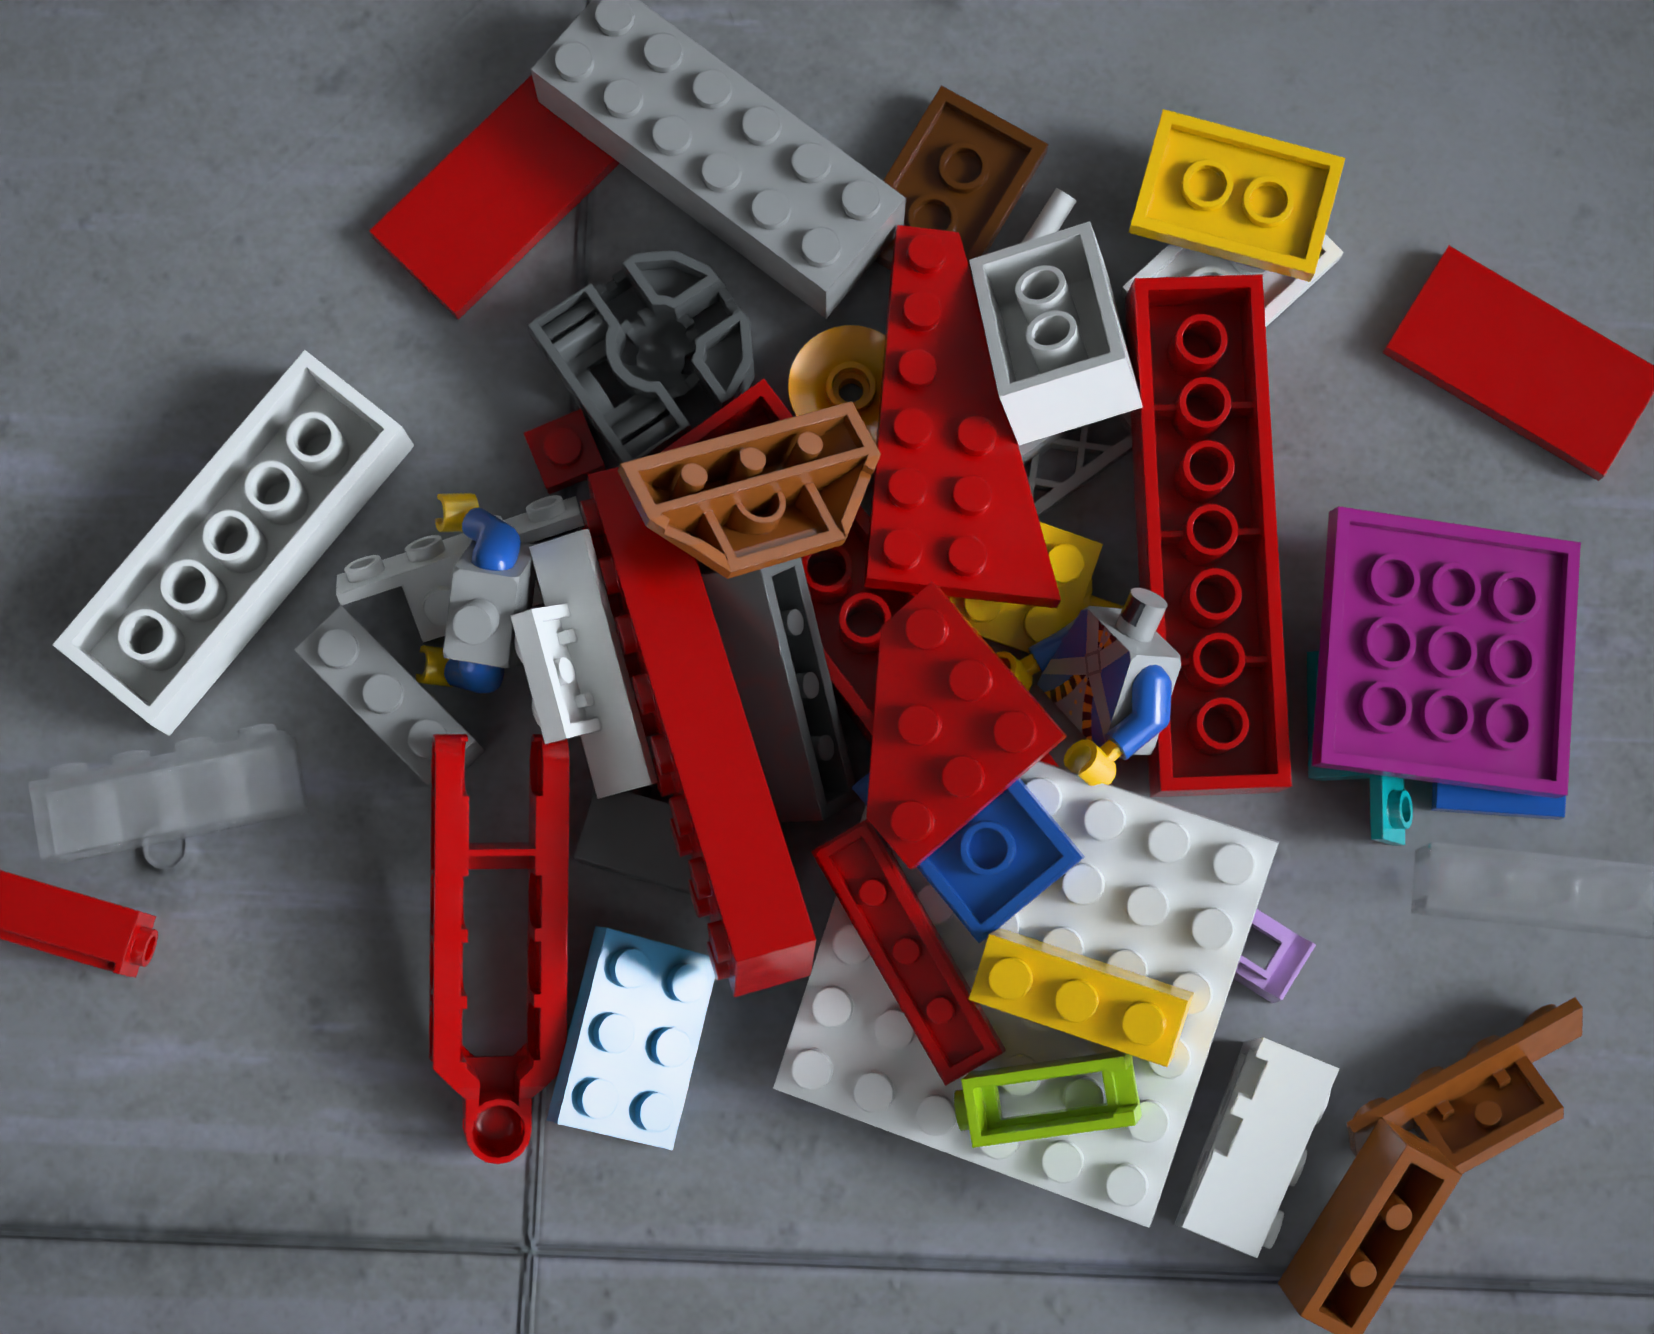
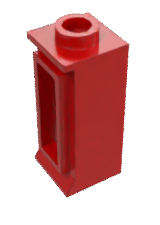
M0 870V939L134 978L137 976L139 967H146L151 961L158 940V931L152 929L156 916Z

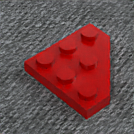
M933 582L929 583L886 621L880 630L866 818L909 869H915L1067 737L937 584Z

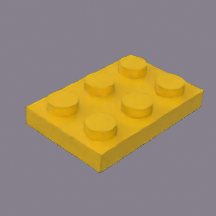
M1163 109L1128 233L1311 282L1316 271L1345 158Z

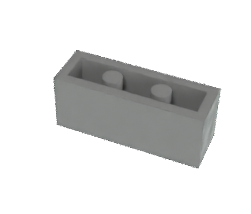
M342 605L294 649L430 788L433 734H467L468 742H466L464 770L485 752L477 741Z

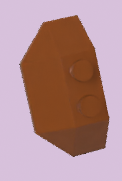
M851 401L620 464L618 473L646 527L729 579L843 545L881 453Z

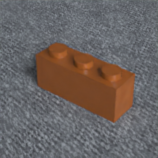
M1380 1117L1278 1281V1285L1301 1317L1333 1334L1364 1333L1462 1177V1174L1436 1146Z

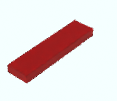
M868 819L863 820L811 851L944 1085L952 1083L1004 1053L1006 1049L981 1005L968 1000L971 993L970 986L887 842Z

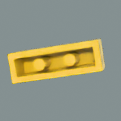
M999 928L988 936L968 1000L1168 1067L1174 1058L1194 992Z

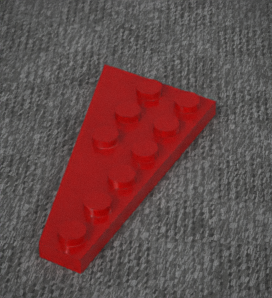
M897 225L893 243L876 446L881 455L873 474L864 587L919 593L929 583L933 582L949 597L1057 609L1061 602V597L1018 442L999 398L978 298L960 233Z

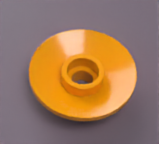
M844 325L827 329L810 339L796 355L788 379L789 400L795 416L847 403V401L840 397L839 391L846 384H855L861 388L863 395L853 404L876 444L886 335L864 326Z

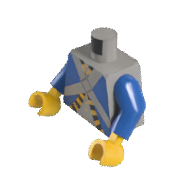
M438 494L437 499L441 501L443 506V518L435 519L437 530L439 532H464L466 536L472 539V542L454 567L444 648L426 645L420 647L419 652L425 653L426 664L423 674H416L415 678L418 683L458 687L476 693H490L501 686L504 678V668L523 665L515 650V632L510 616L532 609L536 571L529 547L536 544L521 542L520 536L514 527L483 508H479L478 499L475 494Z
M1131 589L1122 609L1097 606L1086 607L1081 610L1076 619L1061 630L1029 647L1030 655L1020 661L1009 652L1002 651L996 653L1028 691L1032 686V675L1039 671L1042 675L1037 685L1087 738V740H1080L1074 743L1064 755L1063 762L1072 773L1078 774L1090 786L1101 783L1111 784L1116 774V764L1114 761L1119 757L1127 760L1132 755H1151L1159 733L1167 727L1170 721L1171 695L1181 668L1180 654L1156 632L1167 608V602L1158 594L1147 589Z

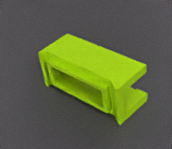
M1118 1050L981 1071L974 1070L961 1079L963 1089L955 1090L954 1092L957 1123L960 1131L970 1130L972 1148L1135 1126L1142 1116L1132 1055ZM1102 1071L1107 1103L1002 1117L997 1086Z

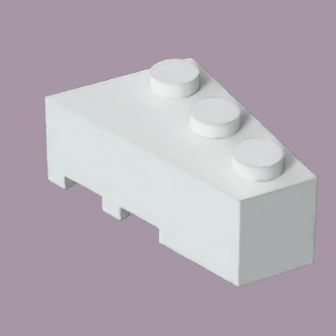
M1264 1037L1245 1041L1174 1225L1255 1258L1258 1257L1262 1246L1271 1249L1277 1239L1284 1218V1212L1278 1209L1288 1186L1294 1187L1301 1175L1307 1158L1305 1147L1315 1125L1319 1123L1323 1116L1332 1085L1340 1068Z

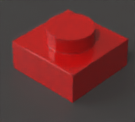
M581 409L523 432L549 494L588 479V474L606 470Z

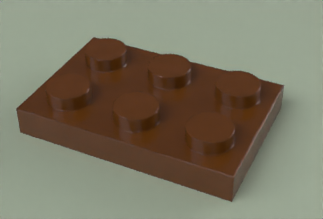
M941 85L883 181L906 198L904 226L960 233L970 273L973 277L969 260L987 254L1046 156L1049 144ZM894 239L885 247L875 261L891 270Z

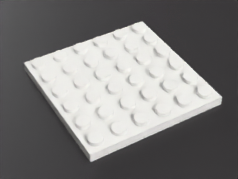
M1038 761L1020 779L1085 858L1000 928L1194 992L1174 1058L1169 1066L1164 1067L1132 1056L1142 1113L1138 1123L1135 1126L972 1148L970 1130L960 1131L954 1106L955 1090L963 1089L961 1079L966 1075L946 1086L944 1085L837 896L773 1089L1149 1228L1279 841L1110 784L1101 783L1090 786L1078 774ZM865 806L860 822L867 819V806ZM888 844L972 990L987 939L979 944L918 868L909 869ZM980 1004L1006 1051L974 1070L981 1071L1117 1051ZM1102 1071L997 1086L1003 1118L1107 1103Z

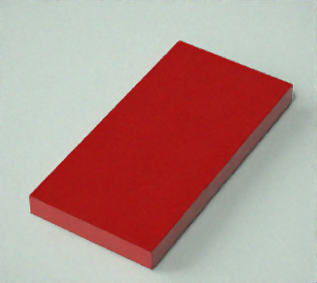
M531 75L378 221L369 232L381 247L459 320L620 163L539 103Z
M1450 245L1441 256L1382 352L1597 481L1606 475L1654 394V365Z

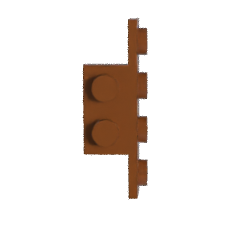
M1574 997L1558 1007L1554 1004L1542 1006L1531 1013L1525 1019L1523 1026L1501 1038L1498 1035H1492L1480 1040L1468 1051L1465 1058L1445 1069L1441 1066H1436L1422 1072L1412 1081L1410 1088L1388 1100L1381 1097L1364 1104L1354 1114L1353 1119L1347 1122L1352 1152L1357 1156L1380 1117H1383L1407 1131L1415 1129L1421 1139L1436 1146L1452 1165L1463 1174L1563 1119V1105L1532 1063L1582 1036V1005Z

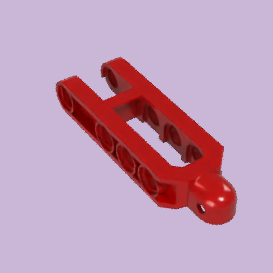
M433 734L430 824L429 1060L433 1062V1070L463 1097L464 1136L473 1154L486 1163L502 1164L511 1162L520 1156L528 1146L532 1131V1097L544 1089L558 1075L567 1040L568 739L545 744L542 734H533L531 737L528 842L469 843V796L465 790L464 770L466 742H468L467 734ZM469 869H528L527 1042L514 1055L474 1056L462 1043L463 1009H467V994L463 983V943H468V929L464 922L463 888L464 876H469Z

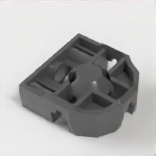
M676 250L636 253L622 262V269L612 275V280L607 284L603 285L600 283L593 287L590 283L528 324L531 338L619 465L631 460L658 454L692 430L691 425L673 400L688 393L697 383L701 385L719 411L747 391L755 378L749 317L740 307L738 308L726 285L710 266ZM632 287L646 308L638 311L639 317L631 323L626 319L620 325L606 304ZM718 301L729 317L704 334L703 332L699 334L694 327L695 321L692 318ZM627 340L639 349L636 355V365L622 363V352ZM693 356L692 365L694 371L690 375H684L686 359ZM606 359H608L615 379L633 395L616 408L613 407L606 393L589 371Z

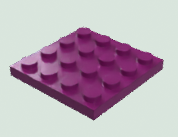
M1340 506L1329 511L1311 766L1549 798L1568 796L1581 542Z

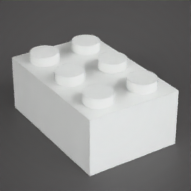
M1090 221L969 260L999 398L1018 445L1143 408L1108 272Z

